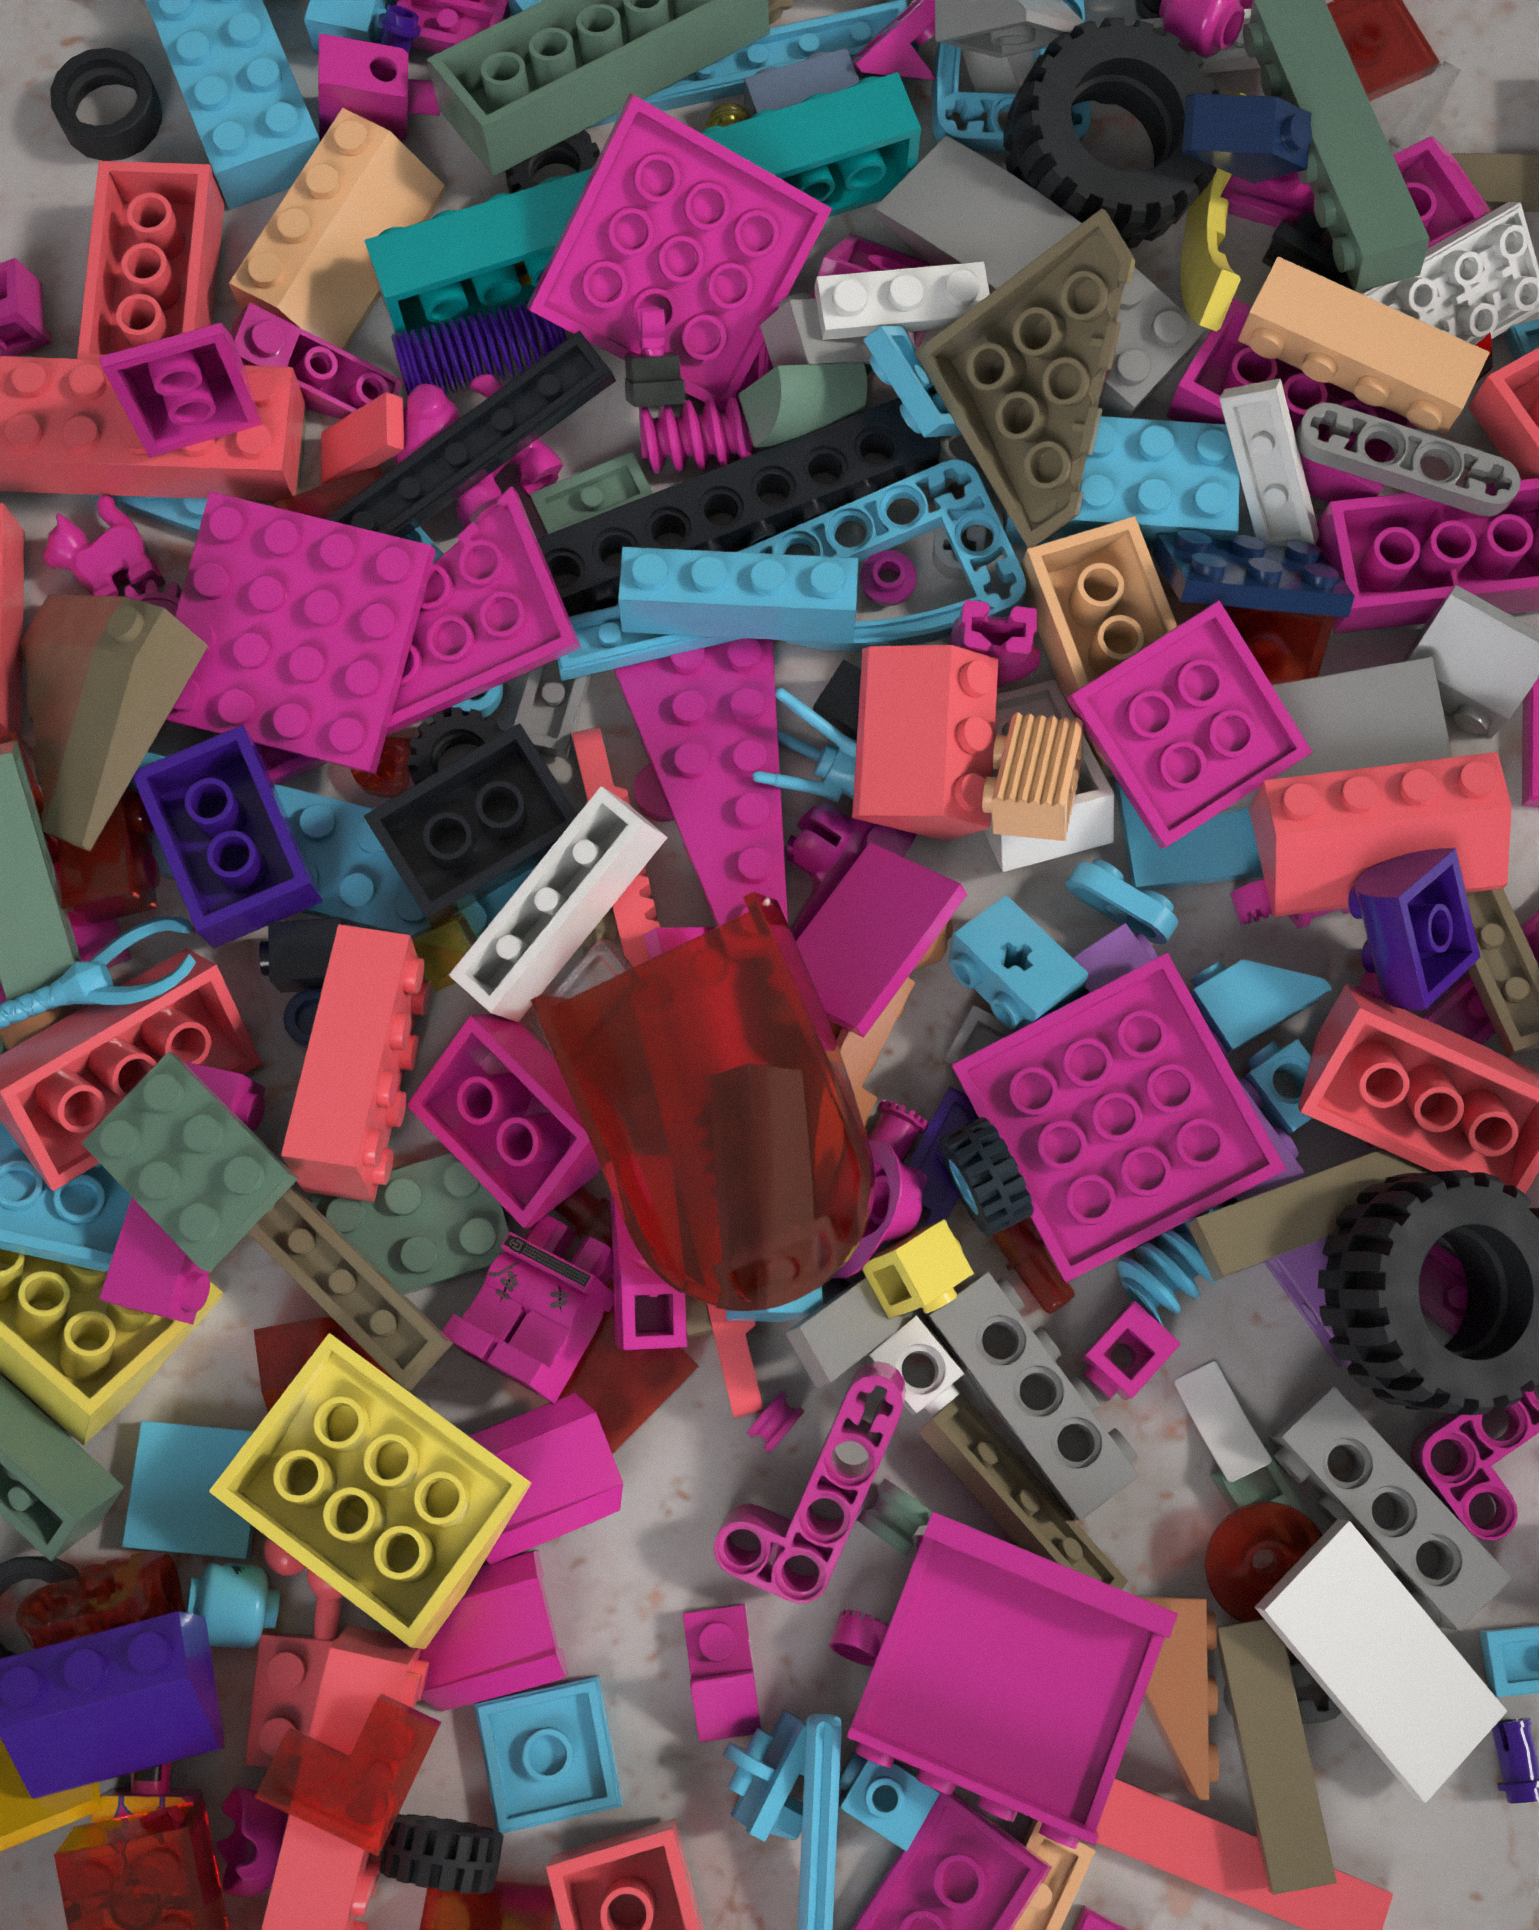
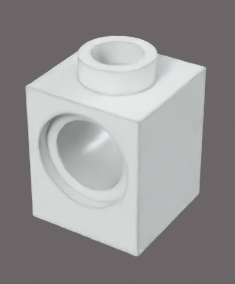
M916 1315L869 1354L866 1359L869 1363L877 1361L888 1363L895 1367L902 1375V1363L907 1356L922 1354L929 1358L935 1369L932 1383L926 1388H915L904 1380L906 1393L903 1405L912 1416L923 1408L933 1416L960 1394L953 1383L964 1373Z

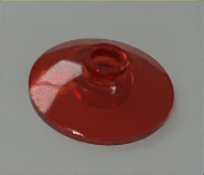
M1268 1501L1256 1502L1234 1510L1217 1525L1206 1547L1204 1567L1206 1580L1212 1595L1230 1616L1240 1622L1263 1618L1255 1609V1606L1323 1534L1304 1513L1286 1504ZM1262 1549L1271 1550L1273 1552V1560L1266 1568H1256L1253 1566V1557L1256 1552Z

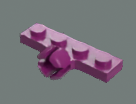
M820 803L818 806H813L797 823V827L802 832L798 837L791 834L785 848L787 860L809 874L813 882L810 896L788 931L789 950L870 842L905 857L918 834L848 817L829 803Z

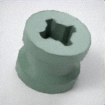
M884 1478L877 1488L879 1498L872 1508L863 1509L856 1520L893 1548L907 1556L914 1546L912 1536L919 1526L928 1525L932 1511Z

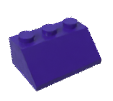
M177 1611L0 1659V1738L32 1799H38L225 1749L205 1617Z

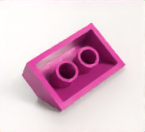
M492 1013L473 1014L468 1017L406 1105L523 1228L534 1225L595 1177L629 1132L520 1021L516 1022Z

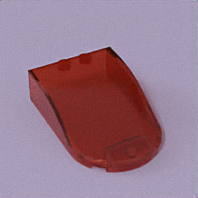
M752 892L743 897L749 912L571 998L541 994L530 1000L637 1250L652 1270L678 1292H685L700 1301L715 1305L716 1308L730 1311H758L779 1307L801 1299L827 1283L843 1268L858 1247L869 1222L875 1192L874 1162L870 1143L845 1064L821 999L778 901L757 892Z

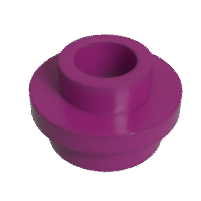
M884 550L871 555L864 562L860 573V585L863 593L869 600L882 606H895L906 601L913 593L917 579L915 567L910 559L902 553L892 550ZM883 570H893L899 578L892 583L882 581L878 574Z

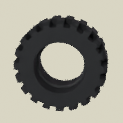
M1111 17L1104 18L1099 28H1097L1094 21H1087L1074 26L1070 35L1060 34L1049 43L1044 54L1039 55L1010 106L1007 114L1009 123L1004 129L1003 147L1006 151H1011L1005 161L1009 173L1040 192L1081 223L1101 208L1106 210L1128 249L1138 247L1143 239L1152 242L1165 234L1172 224H1176L1215 175L1216 167L1182 153L1186 96L1195 93L1219 94L1220 92L1212 75L1205 78L1200 69L1204 62L1193 50L1187 54L1178 46L1181 39L1168 31L1164 36L1153 32L1154 25L1151 23L1136 20L1133 26H1126L1124 18ZM1085 101H1105L1129 111L1141 122L1150 137L1154 151V168L1138 172L1121 171L1095 159L1084 148L1077 137L1072 122L1071 106Z
M1467 1170L1399 1174L1387 1177L1384 1183L1372 1184L1361 1191L1356 1199L1358 1204L1346 1205L1337 1217L1335 1224L1341 1229L1338 1234H1328L1322 1251L1323 1255L1328 1256L1326 1270H1319L1318 1289L1325 1290L1326 1305L1319 1306L1323 1326L1332 1327L1334 1337L1329 1339V1343L1337 1359L1351 1361L1347 1368L1349 1375L1361 1387L1372 1388L1376 1398L1389 1404L1405 1406L1406 1409L1451 1414H1488L1492 1409H1505L1519 1402L1523 1396L1521 1391L1532 1392L1539 1385V1208H1527L1531 1202L1529 1197L1514 1185H1504L1499 1177L1484 1172L1469 1173ZM1440 1237H1443L1459 1256L1468 1284V1303L1463 1322L1455 1336L1445 1346H1442L1429 1330L1419 1301L1421 1268L1429 1250Z

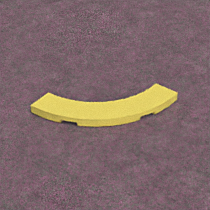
M1240 92L1224 93V95H1246ZM1218 168L1209 185L1188 209L1180 265V285L1186 312L1192 321L1216 332L1218 329H1221L1241 280L1240 276L1230 268L1226 254L1218 251V246L1225 238L1229 205L1228 199L1222 198L1221 194L1232 175Z

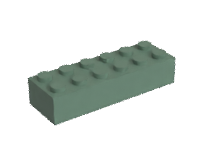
M543 0L427 58L438 109L490 174L495 176L621 111L629 93L643 100L769 35L768 0Z

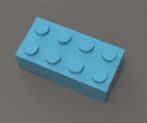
M145 0L228 209L232 210L290 189L319 145L320 139L263 0Z
M1101 416L1093 454H1087L1079 490L1084 492L1079 515L1035 546L1134 516L1137 519L1147 548L1149 545L1155 546L1157 534L1177 535L1181 530L1199 531L1207 534L1211 539L1232 541L1233 537L1238 533L1240 476L1226 425ZM1004 508L1003 529L1010 544L1026 545Z

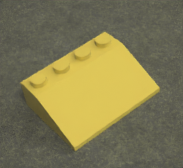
M0 1249V1372L82 1445H85L132 1401L223 1296V1292L210 1282L207 1301L201 1310L197 1311L194 1324L192 1325L99 1300L107 1272Z
M328 1333L209 1492L409 1647L426 1649L466 1593L532 1483L347 1345Z

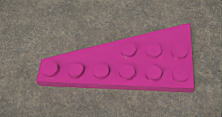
M742 638L613 669L620 685L621 694L627 709L631 712L641 738V743L649 763H651L672 818H674L682 837L684 849L690 863L693 864L704 891L706 903L729 959L784 958L789 952L781 788L757 783L752 778L753 773L756 771L780 774L773 640Z

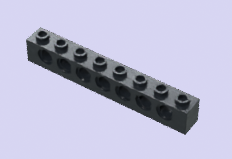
M897 398L537 538V541L553 579L564 573L573 574L578 577L571 586L557 587L568 616L579 615L587 611L592 612L613 607L619 603L621 566H609L603 561L611 554L622 553V547L739 552L937 465L941 449L935 437L924 438L922 433L918 434L908 426L899 408L902 401L900 398ZM869 453H880L887 457L888 461L882 464H873L865 460L864 456ZM818 473H829L838 480L831 484H820L814 481L812 477ZM767 493H779L786 500L780 504L770 505L764 503L760 498ZM716 513H727L735 518L726 525H715L708 520L710 516ZM665 533H675L683 538L679 543L672 546H664L655 541L660 535Z

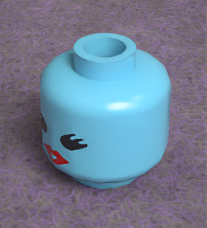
M219 1562L210 1563L203 1570L201 1577L190 1578L185 1612L205 1617L210 1647L248 1650L252 1649L259 1642L263 1628L275 1629L279 1610L280 1590L268 1589V1576L266 1571L260 1566Z

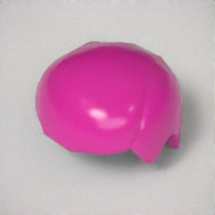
M234 1787L224 1800L222 1811L234 1821L235 1828L228 1838L217 1841L216 1848L228 1864L223 1875V1892L238 1897H250L259 1895L272 1886L289 1811L282 1801L271 1795L246 1787Z

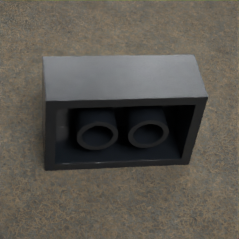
M519 723L365 814L364 818L430 926L434 928L538 865L576 818L577 813Z

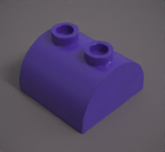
M1456 848L1423 850L1386 860L1362 873L1351 888L1348 898L1350 913L1355 919H1363L1367 940L1362 948V963L1368 973L1376 974L1381 997L1386 1004L1400 1009L1426 1010L1481 958Z

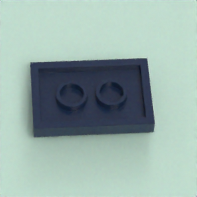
M1181 530L1177 535L1157 534L1152 555L1180 602L1212 605L1220 601L1223 606L1349 617L1355 595L1321 552V549L1312 543L1294 540L1289 541L1287 546L1270 545L1258 538L1247 535L1234 536L1232 541L1211 539L1207 534L1194 530Z

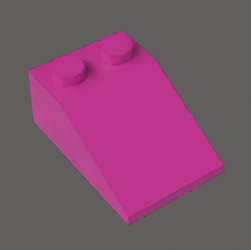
M221 322L99 357L102 369L149 458L262 425L244 364L232 335Z

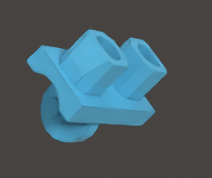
M784 1709L771 1735L757 1728L747 1749L729 1742L723 1753L727 1759L738 1765L727 1786L730 1790L740 1795L730 1815L747 1827L746 1831L764 1842L769 1833L790 1840H796L802 1831L803 1802L789 1796V1793L799 1774L804 1776L807 1723Z

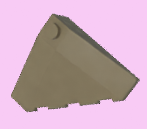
M1102 208L914 352L1028 548H1032L1076 518L1080 513L1084 492L1079 490L1087 454H1093L1102 408H1098L1103 381L1106 370H1111L1121 328V323L1117 322L1123 291L1125 284L1131 283L1135 265L1133 255L1106 210Z
M48 595L20 642L21 656L26 662L28 683L25 688L29 720L33 722L36 745L33 748L37 784L41 786L43 797L42 827L43 832L55 839L91 851L209 646L165 608L125 596Z

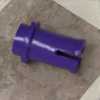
M388 5L386 13L380 14L378 18V24L382 27L378 44L403 48L408 52L409 58L413 38L419 37L421 33V27L417 24L419 16L408 8Z
M1516 1718L1500 1720L1491 1729L1503 1781L1497 1783L1499 1791H1505L1507 1803L1516 1804L1539 1801V1762L1531 1730V1718H1520L1518 1721H1516Z

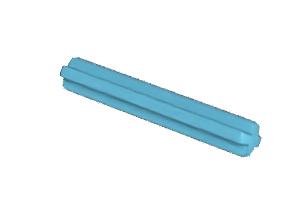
M816 1713L810 1715L807 1719L797 1930H833L842 1736L841 1720L833 1714Z

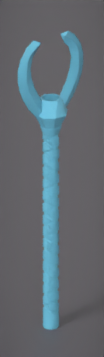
M166 916L145 921L126 930L100 949L88 962H74L63 976L51 983L50 986L41 987L33 990L32 993H25L15 997L14 1000L10 999L0 1003V1029L10 1026L11 1023L15 1024L26 1020L29 1016L34 1017L44 1013L47 1009L52 1010L60 1006L72 1004L125 1005L146 1001L163 994L176 986L190 973L196 963L190 954L168 975L159 980L135 986H113V981L106 965L127 947L151 934L167 930L178 933H190L191 922L182 917Z

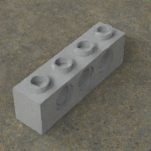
M987 1272L957 1294L953 1301L930 1314L925 1321L1060 1505L1074 1521H1081L1140 1476L1131 1464L1137 1459V1455L1126 1438L1116 1428L1107 1432L1093 1412L1099 1408V1404L1088 1387L1078 1377L1070 1382L1057 1365L1056 1361L1062 1355L1050 1336L1041 1327L1032 1331L1018 1312L1025 1305L1012 1285L1004 1277L996 1282L991 1274ZM1001 1326L1011 1334L1014 1345L1012 1353L1007 1359H995L984 1350L982 1336L987 1327ZM1028 1375L1041 1377L1050 1388V1400L1042 1410L1030 1409L1021 1400L1020 1385ZM1068 1425L1081 1429L1087 1438V1451L1076 1462L1063 1457L1057 1445L1059 1433Z
M1335 1386L1319 1389L1268 1438L1279 1450L1274 1455V1458L1281 1468L1300 1484L1305 1479L1322 1497L1317 1503L1318 1507L1333 1524L1338 1519L1349 1520L1436 1625L1460 1631L1513 1579ZM1336 1446L1345 1449L1352 1460L1351 1473L1343 1481L1334 1478L1328 1469V1456ZM1382 1493L1387 1495L1395 1506V1518L1392 1524L1385 1529L1378 1526L1372 1516V1504L1376 1497ZM1427 1541L1436 1548L1439 1555L1438 1567L1428 1577L1421 1573L1416 1563L1417 1551Z

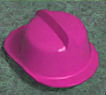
M881 1139L867 1140L856 1148L843 1175L824 1203L816 1220L820 1271L831 1278H848L857 1273L869 1261L881 1243L899 1241L912 1233L919 1221L927 1176L920 1169L900 1162L892 1147Z

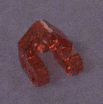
M141 1552L131 1555L130 1558H117L106 1561V1564H93L82 1567L80 1577L52 1583L38 1588L29 1594L20 1603L16 1611V1622L31 1647L39 1649L169 1613L185 1612L177 1568L171 1556L166 1552Z

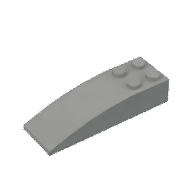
M947 135L873 210V214L931 266L984 262L990 294L1082 224L1025 182ZM1135 267L1131 283L1125 284L1117 318V322L1121 323L1112 368L1105 372L1098 408H1102L1101 416L1132 418L1189 356L1206 331L1192 321L1186 312Z

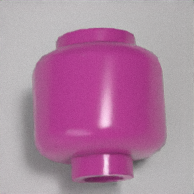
M1162 0L1159 15L1163 19L1162 29L1164 35L1167 31L1181 39L1178 44L1181 49L1188 52L1193 50L1198 56L1208 58L1218 54L1221 50L1229 49L1234 44L1243 26L1244 8L1240 6V0Z

